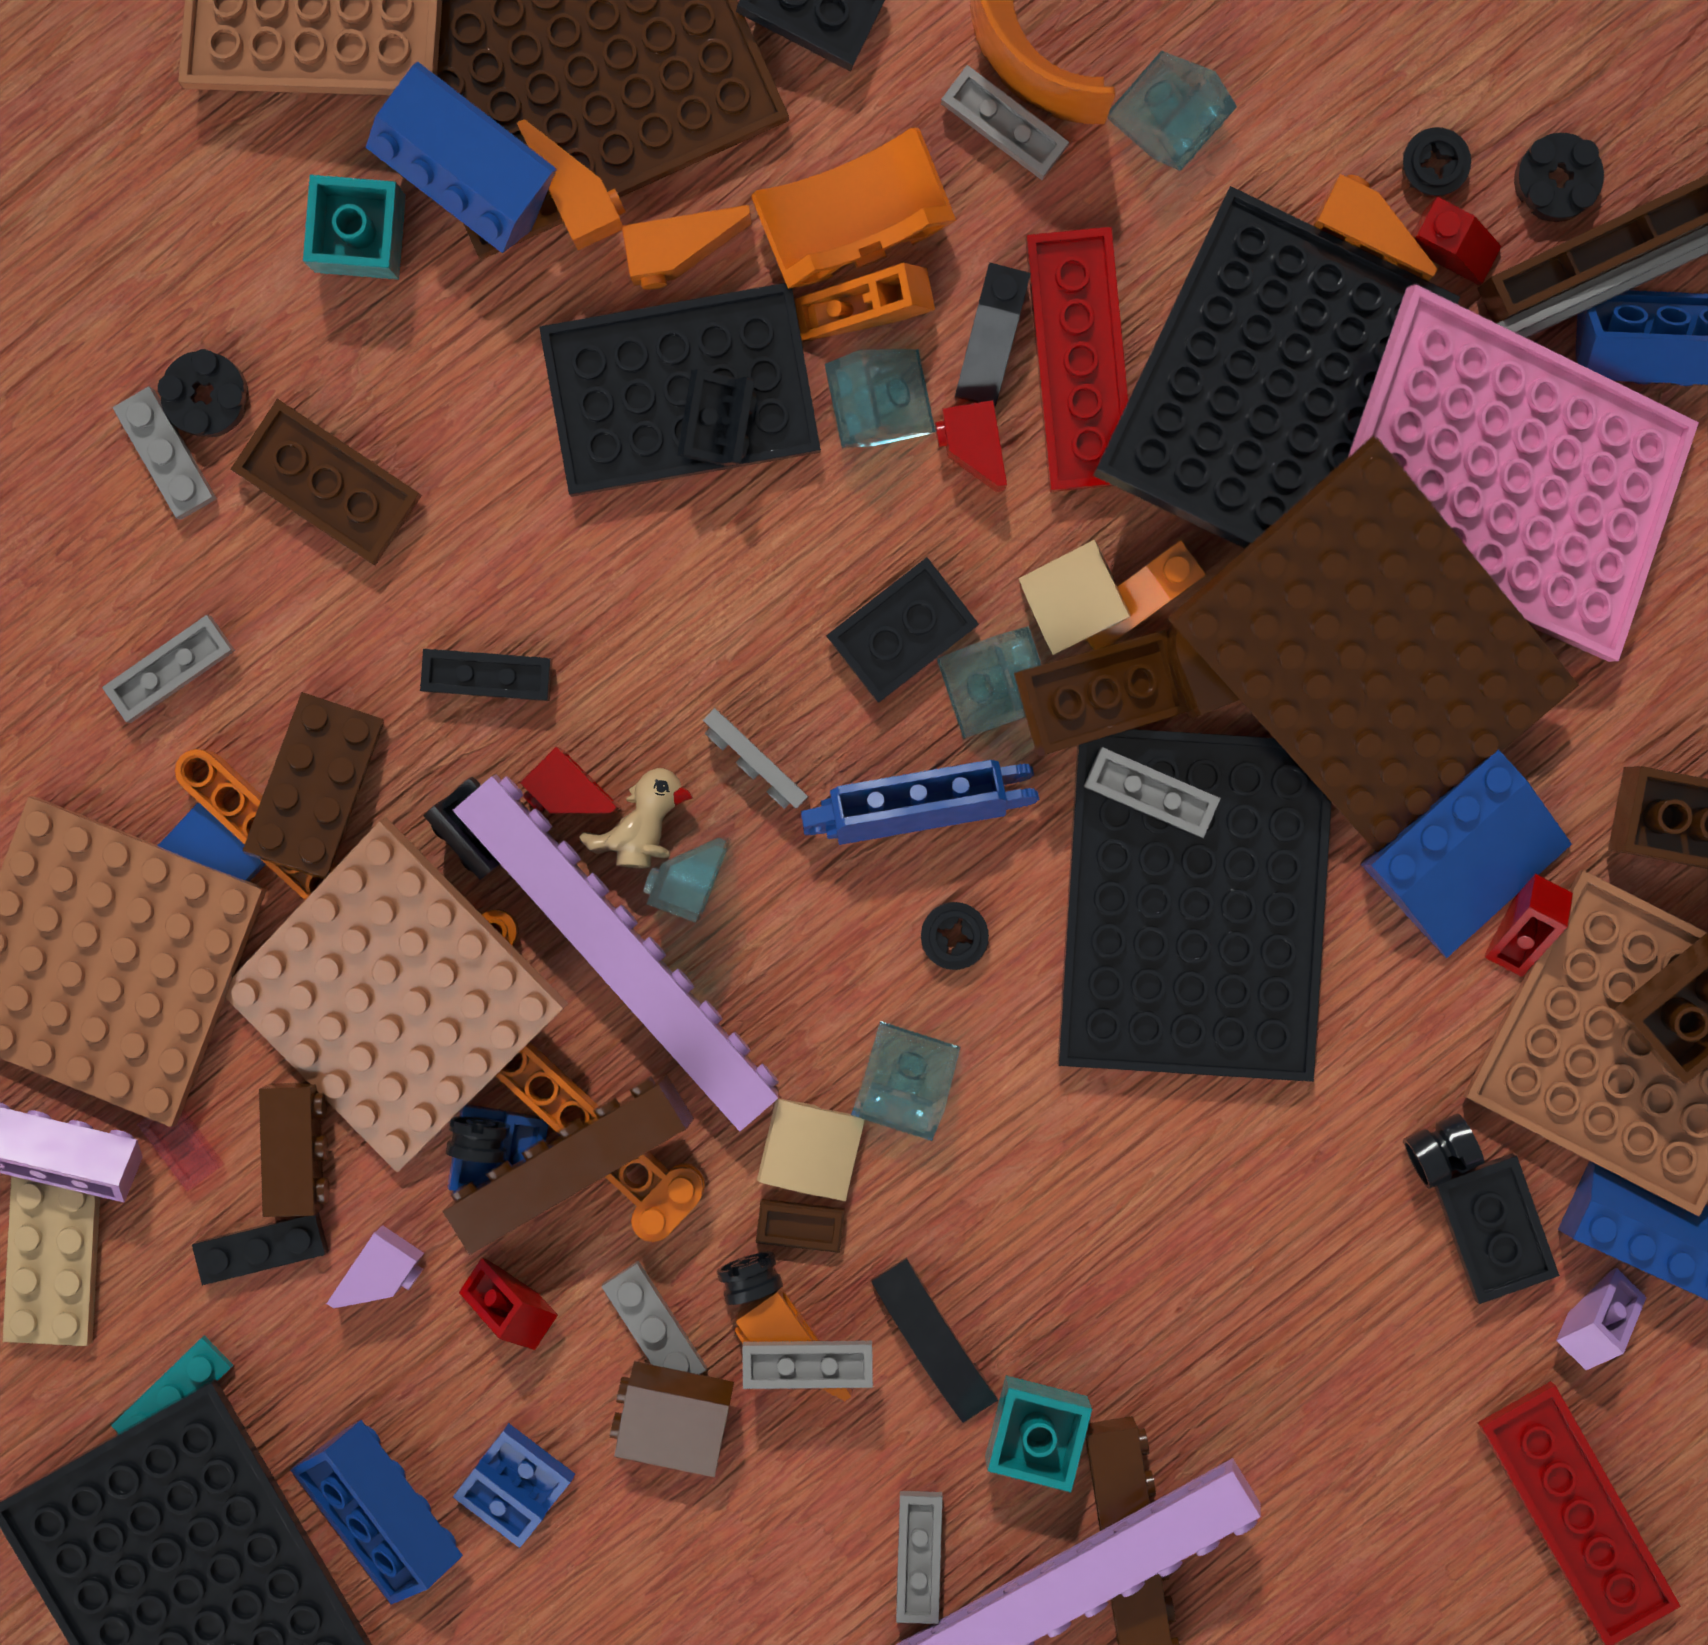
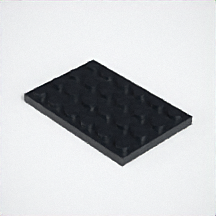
M786 283L539 326L568 492L571 497L821 453L792 288H787ZM700 369L736 379L742 377L754 379L753 391L756 393V404L752 414L748 417L746 433L749 435V446L740 464L720 466L677 456L691 370Z

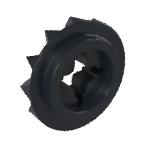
M1434 127L1419 132L1410 140L1403 152L1402 172L1406 174L1410 187L1421 191L1424 197L1430 195L1444 197L1457 190L1465 182L1470 172L1471 154L1466 142L1457 133L1446 128ZM1431 151L1436 154L1437 159H1445V161L1452 159L1440 169L1439 177L1435 173L1434 168L1421 167L1423 163H1426L1431 158Z
M948 902L933 909L922 924L921 943L929 959L942 968L960 970L970 967L983 956L989 940L987 924L975 908L965 903ZM962 918L960 924L962 926L961 933L966 935L968 939H971L972 943L966 941L964 943L957 942L949 954L947 953L948 938L942 936V933L937 932V929H952L954 924H957L958 919Z

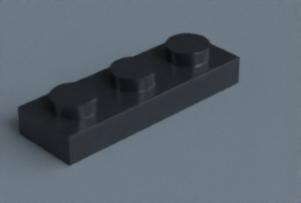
M423 649L420 691L550 701L553 659Z
M319 1212L314 1216H297L197 1241L192 1244L202 1286L323 1256L329 1252Z

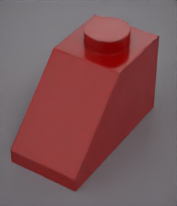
M1438 196L1425 208L1412 233L1413 238L1431 261L1479 286L1483 284L1502 247L1476 216Z
M993 400L943 408L941 413L942 421L935 422L938 447L946 446L949 459L995 492L1005 491L1007 481Z
M555 747L520 782L527 790L523 797L532 807L540 812L546 809L549 813H616L621 808L561 747Z
M1534 874L1512 900L1485 953V958L1523 977L1568 927L1573 893Z
M485 1258L480 1259L459 1291V1294L499 1339L532 1350H536L558 1316L538 1292Z

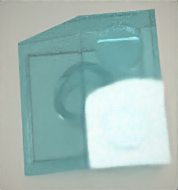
M1161 51L1111 107L1108 119L1154 160L1181 171L1195 157L1196 153L1215 131L1223 125L1224 121L1237 106L1216 71Z
M919 349L858 350L825 364L842 448L875 446L935 432Z
M1029 626L990 637L937 658L963 739L1026 718L1014 673L1042 665Z
M726 837L716 838L663 862L660 868H652L643 892L650 894L647 904L693 922L700 920L731 839Z
M880 1021L851 1115L932 1141L945 1111L960 1047Z

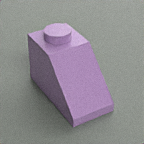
M382 1225L374 1232L326 1304L332 1308L344 1307L393 1297L402 1287L409 1290L423 1271V1268L417 1264L425 1253Z
M1615 1268L1568 1312L1556 1341L1585 1370L1620 1356L1625 1352L1646 1297L1618 1268Z

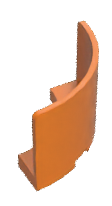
M1013 0L970 1L972 25L982 54L1001 77V82L1014 95L1025 103L1030 102L1038 108L1052 113V117L1083 124L1106 123L1115 98V88L1104 87V77H1091L1071 73L1045 59L1034 49L1023 33L1017 20Z
M917 127L908 129L884 145L836 168L796 182L759 189L751 195L787 288L804 286L833 277V272L853 262L856 269L887 258L886 249L907 241L914 245L956 221L922 133Z

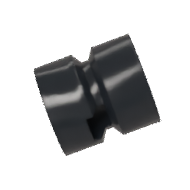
M1458 1113L1436 1123L1435 1131L1432 1133L1423 1129L1403 1139L1410 1161L1428 1189L1450 1180L1454 1170L1463 1174L1484 1164L1482 1151L1473 1132L1464 1118Z

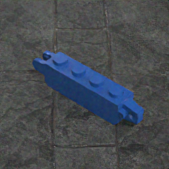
M985 760L837 786L830 790L831 798L821 801V807L801 811V820L805 836L827 833V839L838 838L839 845L1003 817L1006 816V810L1032 805L1040 799L1035 788L1005 792L1004 785L1023 782L1034 776L1032 766L1024 763L1000 767L999 761Z

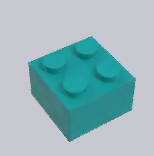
M310 175L303 262L315 273L399 280L406 194L397 182Z
M1005 1375L985 1454L987 1471L1071 1492L1092 1413L1088 1396Z

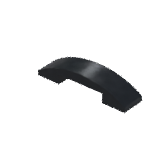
M907 1257L871 1280L911 1349L963 1423L998 1401V1397L976 1363L972 1362Z

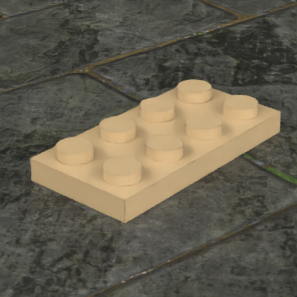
M11 1176L3 1342L88 1346L93 1343L100 1197Z

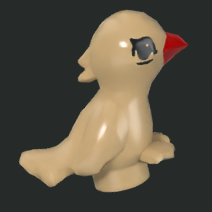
M664 768L648 771L636 785L629 789L632 795L626 798V801L636 803L635 810L622 818L607 833L599 835L591 832H582L579 836L581 843L595 854L608 851L617 852L616 866L650 868L651 856L668 858L670 851L659 846L662 820L676 805L693 797L689 790L681 786L677 776Z

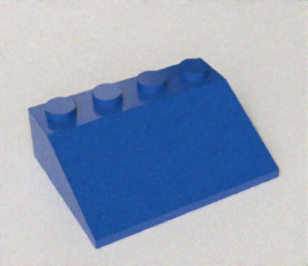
M1498 749L1495 754L1486 758L1466 775L1461 783L1451 788L1436 801L1426 813L1421 814L1398 834L1393 841L1389 842L1378 853L1374 851L1360 865L1445 958H1448L1513 899L1534 874L1539 875L1569 848L1572 843L1528 781Z

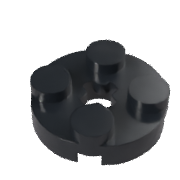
M1553 133L1535 141L1519 160L1514 175L1515 190L1520 201H1525L1527 206L1533 210L1531 213L1536 217L1549 222L1571 220L1588 209L1596 201L1604 182L1603 164L1596 144L1591 140H1584L1570 133ZM1557 167L1564 169V172L1569 176V180L1563 184V188L1557 187L1556 180L1549 179V173L1554 172Z
M200 349L196 352H189L180 356L167 368L164 376L159 380L158 392L161 396V405L166 416L176 427L196 436L218 437L234 429L244 417L248 385L244 375L233 362L212 351ZM200 385L205 387L212 385L214 388L210 393L212 401L209 404L203 401L196 403L195 401L196 389Z

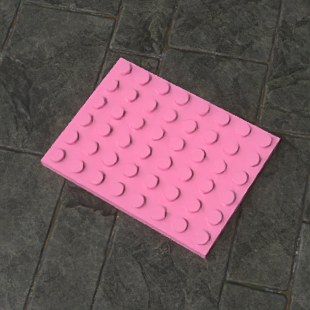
M1415 284L1406 288L1349 456L1371 436L1374 435L1380 439L1532 628L1608 662H1613L1620 659L1699 422Z

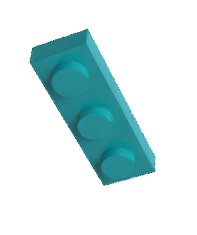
M204 1335L111 1426L117 1433H120L215 1378L218 1381L234 1365Z

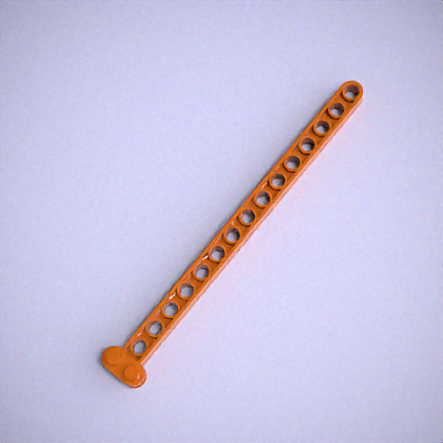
M198 749L186 751L176 762V780L192 797L245 844L263 795L218 754ZM202 759L208 764L209 774L203 782H198L194 778L192 771L195 763ZM230 788L236 789L240 795V804L234 811L228 810L223 801L225 793ZM262 860L304 900L317 888V877ZM333 863L330 873L338 866L337 863ZM531 1042L520 1051L523 1061L519 1069H510L505 1066L496 1075L502 1083L556 1132L568 1124L564 1117L567 1106L576 1105L582 1108L586 1117L585 1123L596 1117L593 1110L599 1105ZM544 1076L552 1081L554 1093L551 1097L542 1098L535 1093L533 1083L536 1077ZM649 1151L605 1176L637 1206L632 1213V1227L639 1238L648 1242L661 1241L667 1237L697 1205L705 1189L704 1176L697 1167L692 1164L682 1163L668 1170ZM633 1163L643 1165L648 1171V1180L642 1184L631 1182L627 1177V1166Z

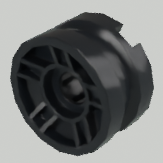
M458 1116L451 1118L449 1130L453 1132L452 1140L447 1142V1155L457 1159L481 1163L505 1162L507 1149L503 1147L504 1139L509 1137L510 1125L501 1121L479 1117Z
M767 1251L751 1254L731 1261L717 1269L719 1281L725 1283L727 1289L724 1291V1297L728 1305H738L770 1295L783 1287L780 1274L775 1273L773 1268L776 1265L773 1252Z

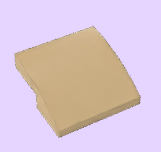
M1096 540L1019 578L1031 610L1053 655L1131 617Z
M778 1098L775 1101L757 1181L792 1191L846 1201L865 1119L855 1114L822 1109L813 1104Z

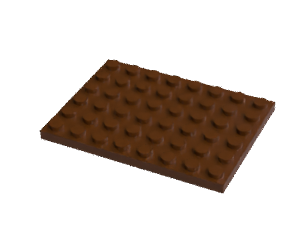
M442 0L437 77L527 145L517 125V122L525 119L601 178L607 192L615 188L619 198L790 121L789 114L744 16L736 13L737 0ZM549 190L532 230L514 245L564 223ZM464 224L480 260L500 252Z
M1374 435L1167 618L1377 853L1389 842L1393 841L1398 834L1421 814L1426 813L1451 788L1461 783L1464 777L1481 762L1495 754L1498 749L1502 752L1579 686L1385 445Z

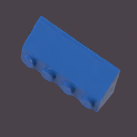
M419 62L411 66L377 113L365 147L501 253H504L532 230L557 168Z
M1628 290L1577 314L1575 356L1578 364L1613 381H1628L1637 384L1675 383L1681 386H1692L1694 384L1708 385V294Z
M1589 1161L1558 1230L1576 1241L1708 1300V1205H1705L1699 1217Z
M362 1420L342 1430L290 1470L391 1605L429 1589L463 1556L456 1547V1540L452 1533L446 1528L441 1527L432 1515L428 1501L414 1491L405 1479L406 1474L401 1465L390 1459L380 1445V1438L377 1433L369 1426H366Z

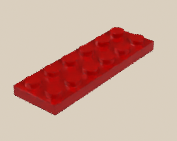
M1112 227L1027 235L1026 250L1028 270L1031 273L1029 281L1050 492L1114 486L1093 476L1128 402Z
M1550 1381L1477 1422L1604 1645H1614L1681 1607L1555 1384Z

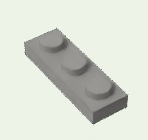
M968 65L941 99V104L1041 180L1045 178L1069 145V141Z
M148 386L112 407L177 519L182 520L217 499L177 428L166 416L161 400L153 388Z
M205 615L102 688L125 722L132 723L235 652V649L212 616Z
M714 708L704 718L703 721L710 727L705 734L720 749L724 750L729 745L741 756L735 763L753 780L760 774L771 785L766 792L784 809L789 804L798 809L809 797L717 709Z
M1100 747L1083 786L1201 838H1204L1221 799L1103 747Z
M639 1260L602 1284L601 1287L652 1365L694 1374H701L706 1370L707 1366Z
M872 1341L743 1342V1389L873 1388Z
M900 1491L896 1623L939 1624L942 1492Z

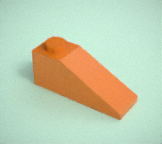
M525 119L517 122L527 146L557 168L548 190L577 250L579 251L621 231L623 225L619 216L626 213L615 188L607 192L601 178Z
M1340 174L1331 185L1312 226L1424 280L1429 281L1432 279L1437 271V267L1380 193L1371 189L1370 183L1359 176L1347 175L1346 177Z
M749 205L623 225L622 232L629 274L633 285H641L644 290H654L667 286L668 280L677 279L750 226L752 220Z
M901 263L794 299L802 341H811L895 323L935 310L927 268L907 263Z
M1181 540L1117 587L1131 617L1087 638L1086 641L1093 650L1111 645L1206 575Z
M783 1288L754 1300L737 1313L736 1323L738 1326L735 1328V1332L742 1344L743 1342L820 1341ZM820 1388L844 1402L852 1397V1388Z

